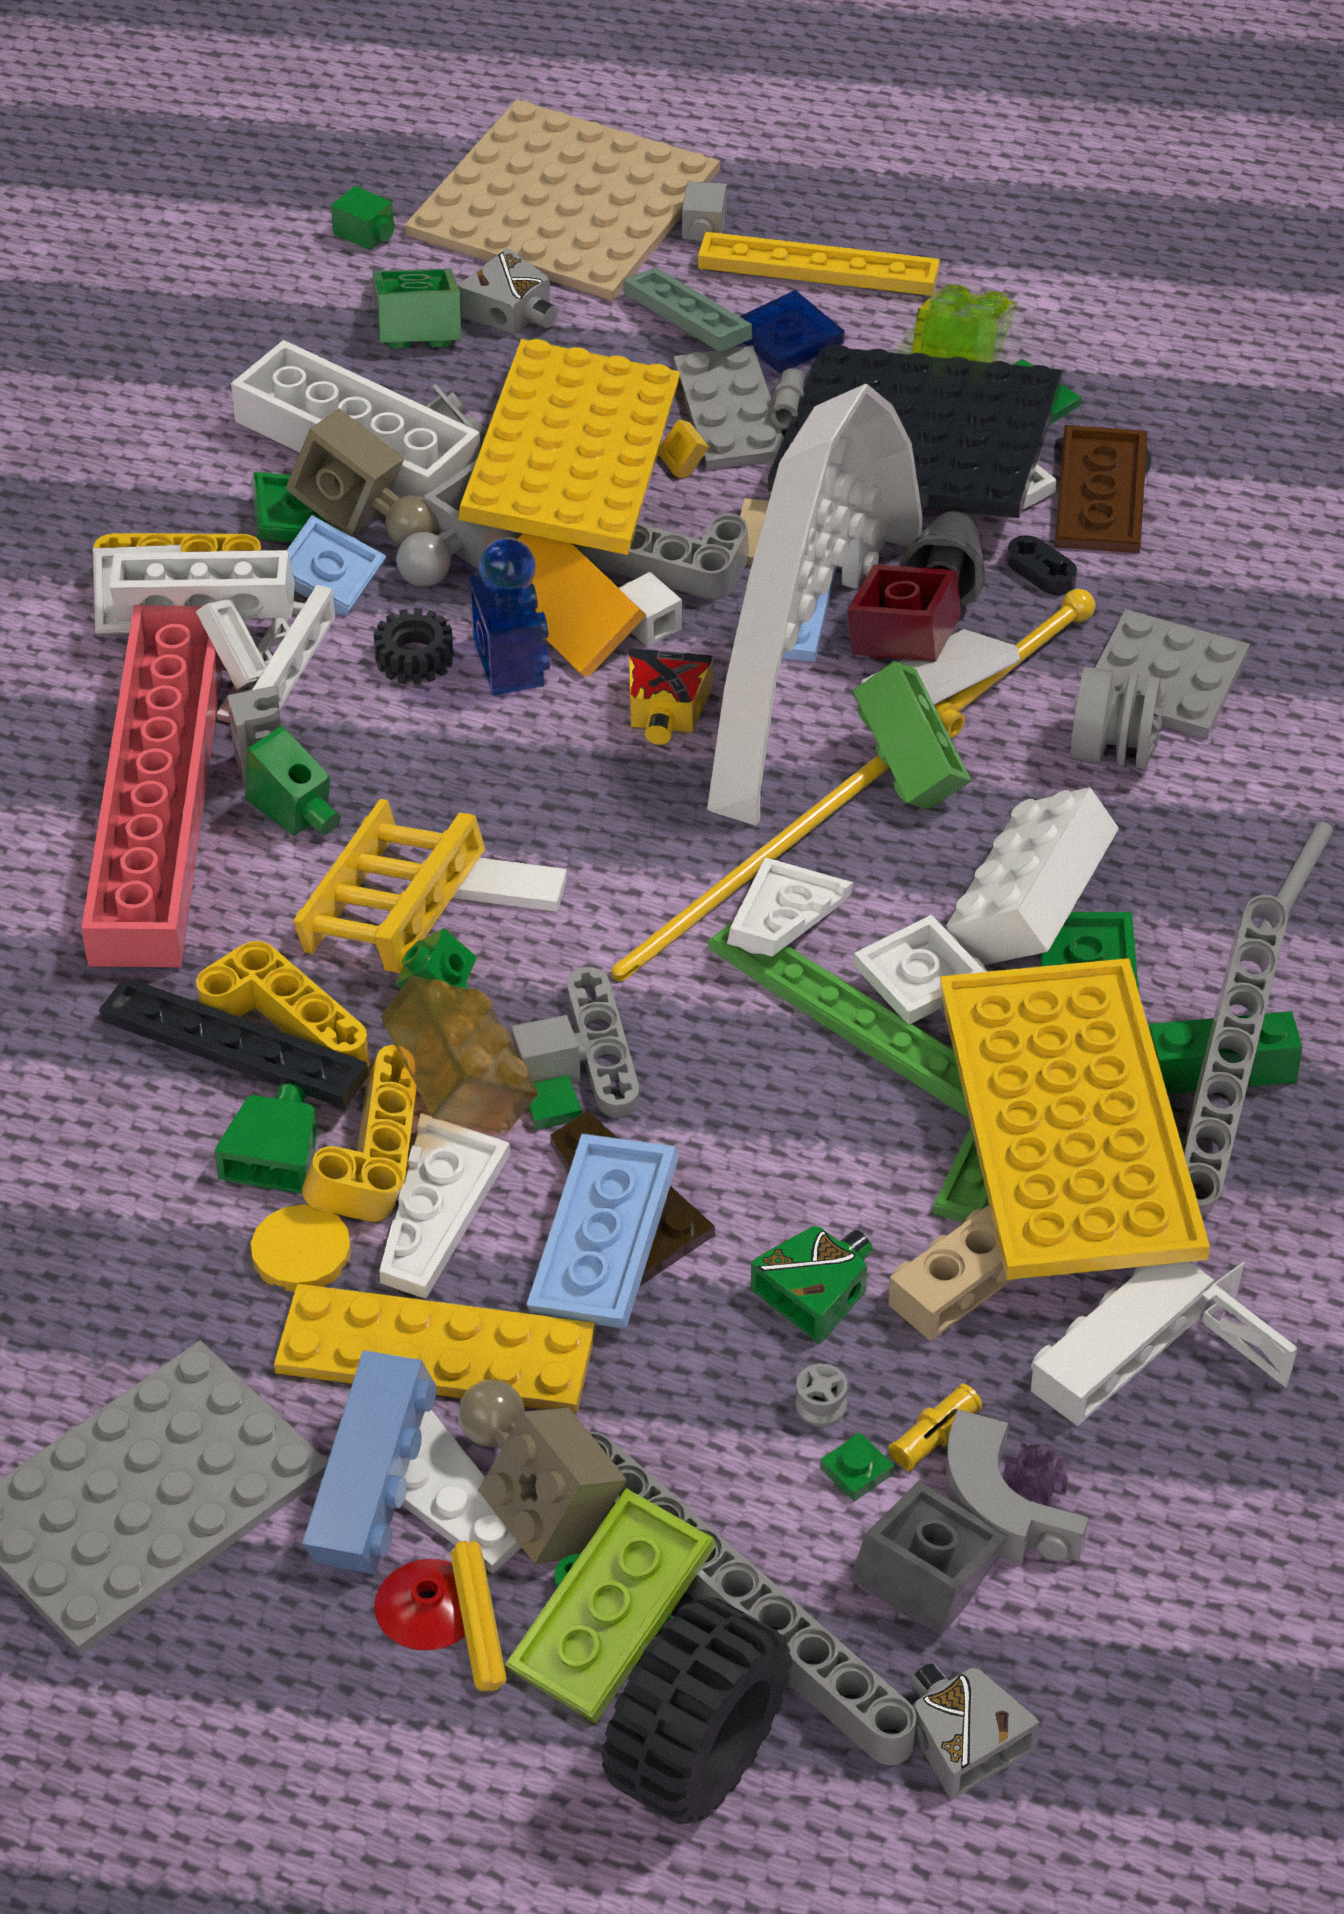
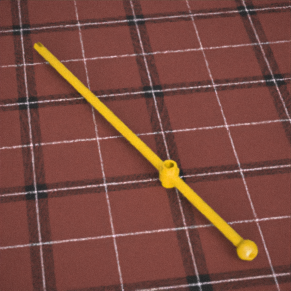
M1077 588L1069 591L1062 600L1061 609L1015 645L1018 648L1020 658L1017 663L934 705L950 738L958 735L964 727L965 716L960 713L961 710L1071 622L1081 623L1091 618L1094 614L1096 603L1093 596L1087 590ZM879 755L874 757L611 968L612 978L616 981L626 980L756 876L765 857L773 860L777 859L887 771L890 766L886 765Z

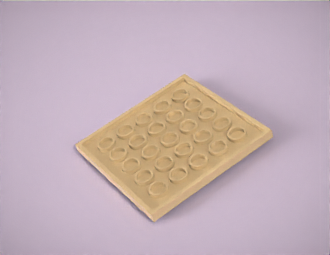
M516 99L404 225L405 235L486 261L492 260L508 248L547 275L549 281L613 301L624 288L623 280L636 274L681 219L688 181L710 183L720 171V160Z

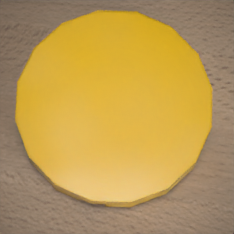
M306 1204L284 1207L268 1215L256 1227L251 1240L253 1265L263 1281L272 1286L274 1283L277 1286L284 1287L285 1291L295 1292L297 1283L324 1287L334 1282L341 1275L342 1269L347 1261L349 1262L351 1256L348 1228L340 1217L332 1212H323Z

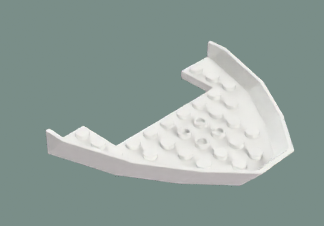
M868 384L859 386L815 406L779 463L752 562L724 686L707 810L756 826L760 821V791L777 675L783 654L786 650L791 651L794 648L801 624L810 621L818 596L827 593L836 566L842 567V585L858 589L873 564L878 565L879 552L886 541L908 547L922 533V510L912 443L892 404Z

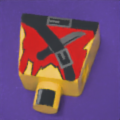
M630 648L631 727L645 728V738L650 743L656 745L668 743L671 739L672 731L693 732L713 687V656Z

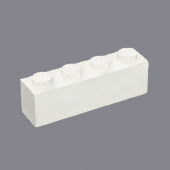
M1190 1262L1137 1267L1132 1278L1120 1288H1111L1092 1313L1087 1317H1078L1070 1325L1066 1335L1054 1346L1047 1345L1037 1353L1031 1364V1370H1033L1031 1392L1076 1426H1079L1203 1315L1204 1311L1211 1307L1212 1299L1208 1301L1201 1294L1208 1290L1215 1280Z

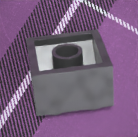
M918 1481L866 1532L850 1580L940 1636L968 1605L1004 1547L1008 1535Z

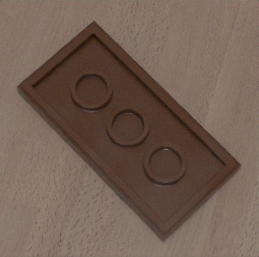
M1064 425L1055 547L1140 553L1148 431Z

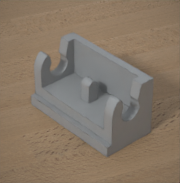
M276 686L227 695L234 756L244 787H246L247 748L281 726L279 694Z

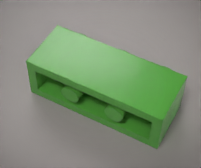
M894 661L852 690L860 705L857 707L858 715L863 723L872 729L878 742L875 745L876 751L881 760L890 766L896 779L894 781V788L905 803L929 809L935 807L972 781L916 669Z

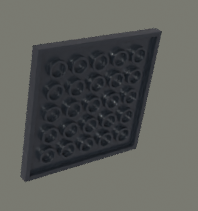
M844 345L821 346L804 387V396H801L799 399L798 415L792 417L768 475V491L773 489L781 459L814 407L859 386L868 384L892 404L912 443L921 508L1020 518L1062 386L1063 370L1050 369L1044 365H1034L1031 367L1010 365L1004 361H970L964 357H930L924 353H891L884 349H851Z

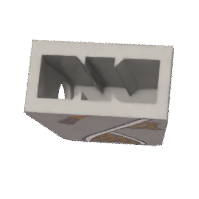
M508 248L458 284L460 291V315L512 334H516L531 321L549 328L557 319L558 308L550 303V281L547 275Z
M931 1663L919 1669L911 1678L910 1686L920 1697L912 1705L917 1717L915 1738L951 1800H954L1037 1749L1040 1722L980 1669L970 1668L949 1681L941 1670Z

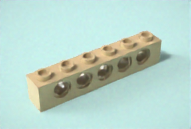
M990 1206L974 1210L961 1226L948 1235L944 1234L937 1237L924 1253L911 1262L905 1261L900 1264L890 1277L888 1305L930 1341L1012 1281L1006 1279Z

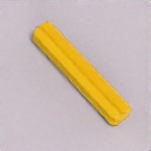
M460 1541L456 1543L450 1555L474 1684L479 1691L499 1690L501 1685L506 1683L507 1678L482 1547L477 1541Z

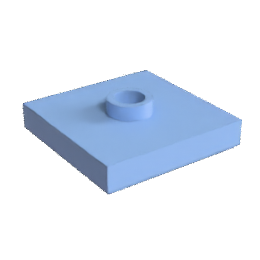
M313 515L287 549L295 581L294 591L309 598L316 585L332 588L335 613L348 616L386 559V555Z

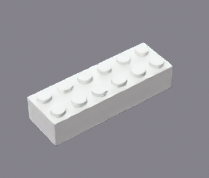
M285 340L281 341L231 383L235 422L299 453L309 429L340 408L405 458L391 490L399 498L408 495L423 497L476 461L481 449L479 431Z

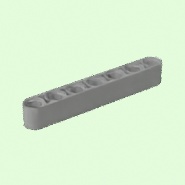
M1260 895L1250 900L1236 927L1182 1145L1192 1183L1202 1186L1208 1195L1206 1199H1197L1202 1217L1211 1212L1223 1189L1288 921V912L1285 905L1271 895ZM1260 917L1266 919L1271 924L1272 929L1261 930L1253 924L1252 918ZM1252 961L1260 967L1262 973L1251 974L1246 972L1240 962ZM1234 1004L1242 1005L1249 1010L1251 1017L1247 1019L1239 1018L1231 1012L1229 1006ZM1225 1048L1235 1051L1241 1062L1229 1063L1223 1060L1218 1050ZM1211 1093L1223 1095L1228 1100L1230 1107L1217 1108L1213 1106L1207 1095ZM1208 1138L1217 1145L1219 1152L1215 1154L1203 1152L1198 1147L1196 1139Z

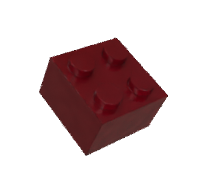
M873 564L847 609L852 655L869 656L873 659L899 658L937 661L961 616L957 570Z

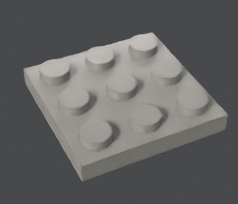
M1125 609L1095 668L1114 671L1115 691L1124 692L1131 673L1139 675L1137 694L1145 695L1149 676L1161 677L1160 688L1164 702L1161 726L1208 739L1249 654L1250 644Z

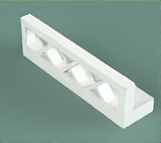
M316 585L305 604L293 601L292 613L298 616L290 628L287 624L289 618L274 619L257 647L263 660L264 658L267 660L264 661L266 668L257 683L248 686V690H245L247 687L236 690L235 686H233L228 695L276 686L279 694L280 710L335 619L332 588ZM280 644L272 656L269 650L272 646ZM226 697L217 712V720L230 723L228 700Z

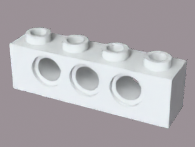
M288 550L114 553L110 591L118 621L131 620L134 605L204 606L230 598L242 619L292 618L295 581Z

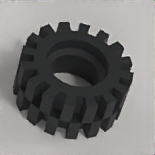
M414 608V614H408L407 609L399 610L400 617H396L391 613L386 616L387 623L382 620L378 623L377 630H374L375 659L381 673L385 671L388 679L393 680L398 676V683L406 684L407 679L410 678L413 679V685L421 684V678L426 677L428 682L434 681L435 672L443 676L447 672L446 666H452L454 657L452 628L450 624L447 625V620L443 616L436 619V612L431 610L426 615H422V608ZM408 643H423L428 645L424 648L417 650H406L400 648L401 646Z

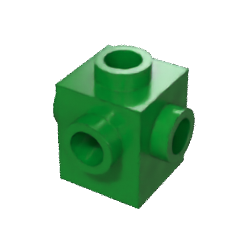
M443 928L414 943L405 953L402 959L404 967L396 985L425 1010L435 1011L447 1004L452 1006L459 1002L466 994L469 987L466 982L477 956Z

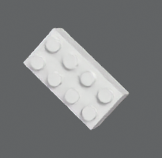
M1091 787L1072 792L1064 790L1052 797L1039 800L1027 799L1013 809L1010 821L1003 832L994 840L993 849L985 862L976 870L975 879L965 895L956 903V910L946 925L948 930L955 934L959 944L972 958H978L983 965L1048 952L1119 829Z

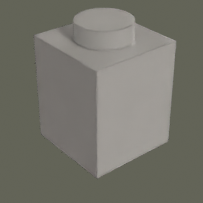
M688 181L682 208V239H693L702 242L705 232L723 234L727 214V184Z
M567 1015L511 1026L513 1060L521 1085L569 1075L571 1083L581 1082L580 1062L587 1060L585 1042L581 1032H573Z

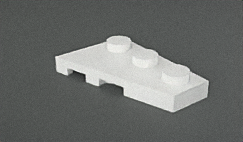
M765 857L730 927L727 944L741 947L749 953L774 956L839 907L851 895L853 882Z

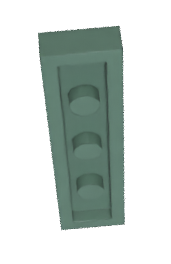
M656 267L623 280L625 295L719 352L732 350L736 345L752 339L751 323Z

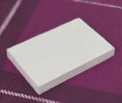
M963 629L949 637L937 661L903 659L899 663L917 670L935 705L1017 663L1020 658L1017 646ZM873 674V675H871V676H869V677H867V678L861 680V684L864 683L865 681H867L869 678H871V677L874 676L875 674Z

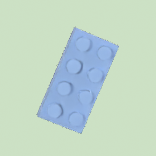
M581 1134L526 1304L530 1314L595 1322V1325L622 1329L627 1328L679 1159L675 1146Z

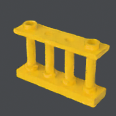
M379 799L369 815L363 819L360 828L308 901L297 912L293 922L303 951L313 954L325 935L376 945L385 971L401 973L404 967L402 959L405 953L414 943L426 938L485 851L476 816L459 812L449 828L443 833L396 825L388 800ZM390 843L433 850L422 864L382 857ZM369 873L411 880L407 889L401 894L360 887ZM347 904L390 911L385 921L379 926L338 918Z

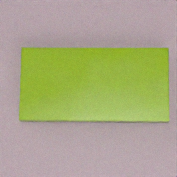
M626 1488L505 1663L506 1668L596 1724L643 1655L645 1648L654 1639L716 1547V1542L711 1536Z

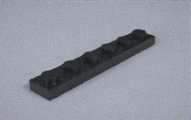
M125 976L99 1009L102 1021L107 1024L279 1086L282 1084L296 1085L307 1096L343 1109L348 1106L370 1075L367 1062Z

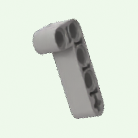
M734 514L720 515L710 523L702 540L637 523L628 555L576 545V548L598 569L634 579L651 572L668 588L707 599H720L732 592L747 564L749 553L748 527L746 521L740 516Z

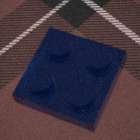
M797 290L739 316L752 324V339L743 343L746 346H754L756 354L779 374L817 357L820 348L824 346L844 344L845 330Z

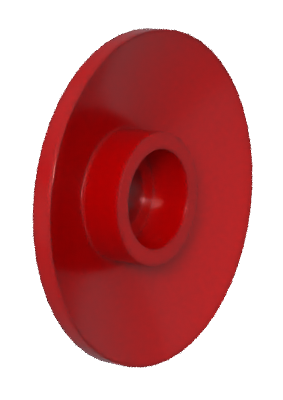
M440 1559L416 1560L400 1566L385 1578L376 1594L375 1615L379 1626L390 1639L404 1647L415 1650H437L453 1645L465 1637L452 1562ZM425 1591L436 1593L435 1596L428 1599L418 1596Z

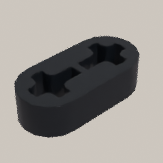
M1018 536L1009 542L1007 549L1008 566L1023 578L1051 595H1065L1075 588L1077 567L1069 558L1035 536Z

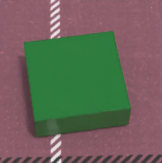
M569 1075L522 1085V1096L535 1131L569 1123L582 1114Z

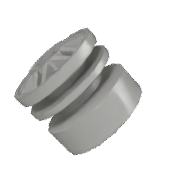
M1084 667L1076 703L1070 759L1101 763L1107 744L1116 745L1118 766H1125L1128 749L1133 747L1137 748L1135 768L1147 770L1149 760L1156 746H1158L1164 708L1160 688L1161 677L1149 676L1145 695L1137 694L1138 674L1131 673L1124 692L1115 691L1114 671Z

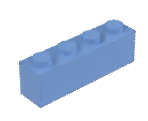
M363 1350L302 1545L314 1562L375 1575L380 1557L384 1558L387 1556L392 1541L390 1524L395 1508H401L406 1497L407 1481L405 1475L410 1460L417 1458L422 1441L420 1426L424 1413L432 1409L436 1397V1384L422 1360Z

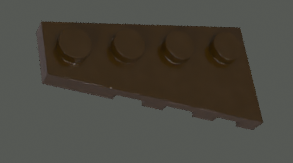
M588 1110L550 1134V1145L568 1174L581 1134L619 1139ZM670 1186L640 1286L715 1236V1226L672 1186Z

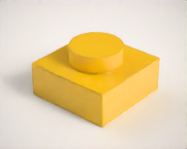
M678 419L662 442L658 455L675 477L685 478L692 474L709 449V446L690 422Z

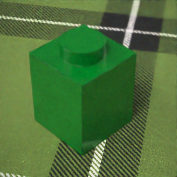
M355 185L331 204L333 234L365 249L371 250L381 241L389 240L394 232L395 223L392 201Z

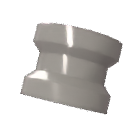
M820 1363L810 1365L800 1372L796 1382L797 1396L795 1408L798 1416L805 1423L817 1427L834 1425L843 1418L846 1413L848 1385L844 1373L830 1364ZM813 1396L824 1398L825 1401H816L813 1399Z

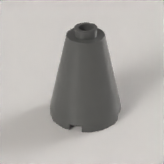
M946 510L906 548L900 559L899 566L957 570L960 610L965 609L966 605L974 599L976 600L980 595L985 581V569L978 525L975 518L970 513Z

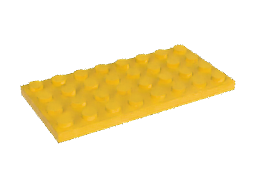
M521 339L461 501L458 520L628 555L676 395L680 372L671 370L662 364L647 365L632 362L623 356L608 357L590 353L586 349L579 347L569 349L550 345L548 342L540 339Z
M1129 958L940 976L941 999L1006 1279L1012 1280L1208 1260L1209 1241Z

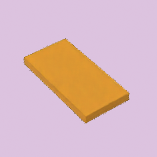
M522 534L483 576L584 677L591 675L646 616L627 595L572 543Z

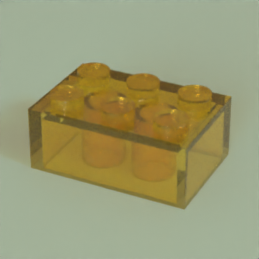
M411 976L381 1015V1019L432 1118L499 1133L509 1131L539 1093L529 1076L528 1067L521 1061L510 1041V1034L502 1026L493 1010L491 999L478 989H465L448 985L441 980L431 981Z

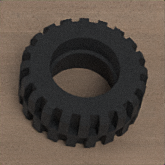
M719 1598L694 1599L692 1603L682 1606L678 1610L677 1616L669 1618L661 1627L660 1634L656 1639H652L645 1648L644 1656L639 1664L635 1665L627 1678L629 1681L623 1693L619 1694L614 1706L616 1710L613 1718L608 1722L605 1732L607 1741L602 1745L601 1754L604 1760L602 1767L611 1785L676 1824H691L707 1818L712 1809L716 1810L725 1801V1796L739 1784L741 1776L747 1767L752 1765L758 1755L757 1751L763 1740H766L772 1728L771 1724L775 1715L779 1713L783 1702L782 1695L788 1687L790 1679L788 1670L792 1666L791 1650L784 1636Z

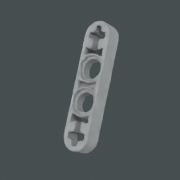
M584 967L577 969L570 974L567 980L568 1002L577 1033L581 1032L584 1038L587 1053L585 1064L596 1105L606 1116L622 1118L631 1115L639 1105V1083L609 978L606 973L597 968ZM591 985L592 990L595 991V1002L588 1003L586 991L582 986ZM593 1020H604L610 1024V1027L603 1031H593L588 1029L586 1024ZM602 1055H614L620 1059V1062L614 1066L605 1067L596 1063L595 1060ZM618 1080L620 1093L624 1096L623 1099H615V1096L611 1094L612 1081Z

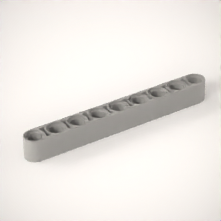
M589 1432L627 1479L609 1512L627 1488L711 1536L717 1545L706 1560L707 1563H704L686 1592L694 1599L705 1597L719 1598L769 1627L782 1628V1630L777 1631L784 1636L792 1656V1666L788 1670L790 1675L788 1684L875 1761L885 1765H896L906 1761L913 1753L915 1745L917 1717L912 1705L609 1437L602 1433ZM732 1594H741V1595H745V1596H742V1597H733V1596H730V1595H732ZM806 1661H818V1662H820V1664L811 1665V1664H807V1663H805V1662H806ZM845 1695H856V1696H858V1697H860V1698H858V1699H847V1698H844L843 1696H845ZM887 1729H892V1730H896V1731H898V1732H900V1733H898V1734H887V1733H884V1732H882V1731H883V1730H887Z

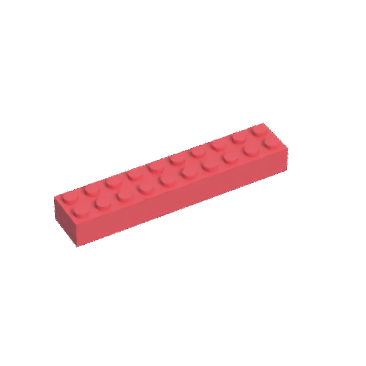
M134 605L81 927L88 967L182 968L223 671V663L196 613L203 606Z

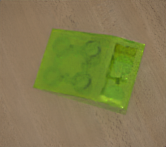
M947 284L945 289L940 288L918 308L912 353H924L930 357L940 358L964 357L970 361L989 363L998 361L1018 301L1008 300L1009 295L999 291H985L984 295L969 293V287Z

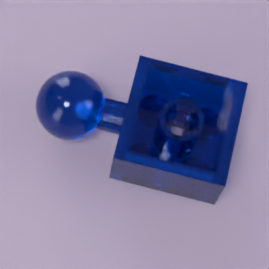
M514 538L497 539L490 543L481 554L479 560L480 574L469 576L472 638L493 696L544 686L543 671L550 670L546 645L542 644V639L549 636L547 620L544 612L537 613L536 611L538 608L537 594L534 584L531 583L536 572L535 557L531 549L520 540Z

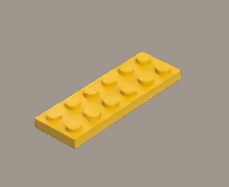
M297 1283L275 1358L274 1369L276 1374L352 1384L362 1352L365 1350L422 1360L436 1384V1395L462 1398L465 1392L478 1382L499 1380L511 1385L519 1393L524 1407L545 1410L569 1407L574 1414H577L596 1329L595 1322Z

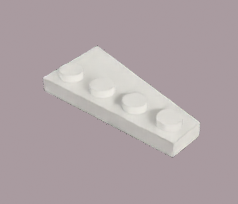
M421 1113L417 1125L418 1133L415 1145H412L408 1160V1172L398 1198L399 1206L396 1218L392 1221L379 1272L381 1284L426 1299L510 1156V1143Z
M433 1411L425 1412L420 1426L422 1435L420 1451L415 1460H410L405 1475L407 1491L402 1506L455 1546L460 1541H477L482 1547L485 1568L494 1574L522 1547L479 1493L478 1489L485 1476Z

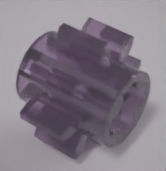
M1023 1443L1021 1444L1018 1458L1006 1457L1004 1474L1007 1476L1006 1484L1021 1497L1051 1507L1054 1493L1059 1495H1066L1068 1477L1065 1476L1067 1458H1057L1054 1451L1050 1449V1444H1032L1028 1446Z

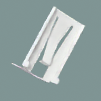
M1242 1262L1201 1294L1208 1301L1212 1299L1216 1302L1204 1311L1202 1322L1287 1388L1298 1348L1234 1299L1238 1293L1245 1264ZM1223 1307L1247 1326L1224 1318L1225 1311L1221 1316L1220 1322L1213 1318L1212 1315ZM1241 1339L1259 1347L1278 1371Z

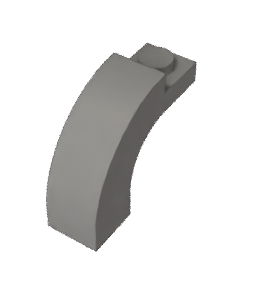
M958 1409L950 1430L947 1450L946 1488L949 1500L1008 1535L1007 1541L999 1553L1000 1556L1008 1560L1023 1564L1029 1547L1038 1550L1042 1556L1050 1560L1061 1561L1068 1558L1080 1562L1086 1541L1088 1517L1038 1504L1015 1493L1006 1484L999 1471L1006 1451L1008 1423Z

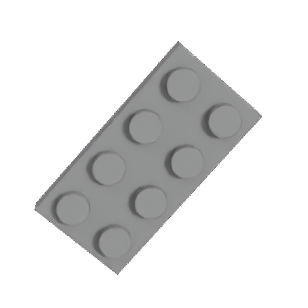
M754 346L735 347L729 351L719 352L716 350L674 356V368L680 372L679 385L691 423L709 446V449L702 458L706 471L774 462L784 437L781 428L777 427L771 420V412L774 406Z

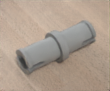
M792 368L783 371L779 384L773 391L772 404L774 408L771 412V420L777 427L788 428L792 417L798 415V402L800 397L804 396L803 387L806 383L804 374L798 369Z

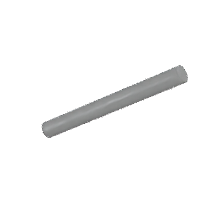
M1319 822L1316 824L1276 896L1285 905L1288 913L1333 833V829L1328 823ZM1264 919L1259 929L1271 930L1272 926Z

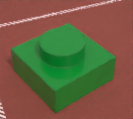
M860 1432L820 1459V1469L854 1502L894 1474V1464Z

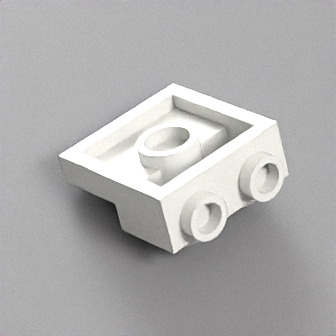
M932 915L854 953V967L908 1025L937 1010H940L945 1016L940 992V976L987 972L982 962L978 958H972L959 944L955 934L951 933L948 928L945 929Z

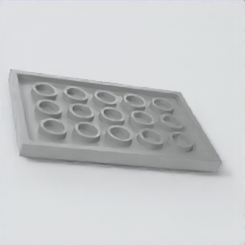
M199 1340L0 1479V1573L79 1655H82L322 1480L328 1461Z

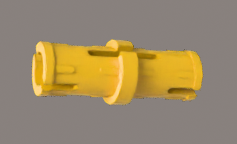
M962 1383L937 1406L925 1408L918 1414L917 1423L897 1441L888 1446V1453L891 1459L910 1472L916 1467L918 1462L938 1445L943 1447L948 1445L950 1430L957 1410L976 1414L983 1408L978 1394L970 1386ZM945 1416L948 1417V1419L943 1424H941L927 1438H924V1435L931 1428L938 1424L943 1418H945Z

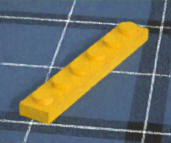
M705 232L698 254V269L928 296L934 295L940 267V259L713 232Z

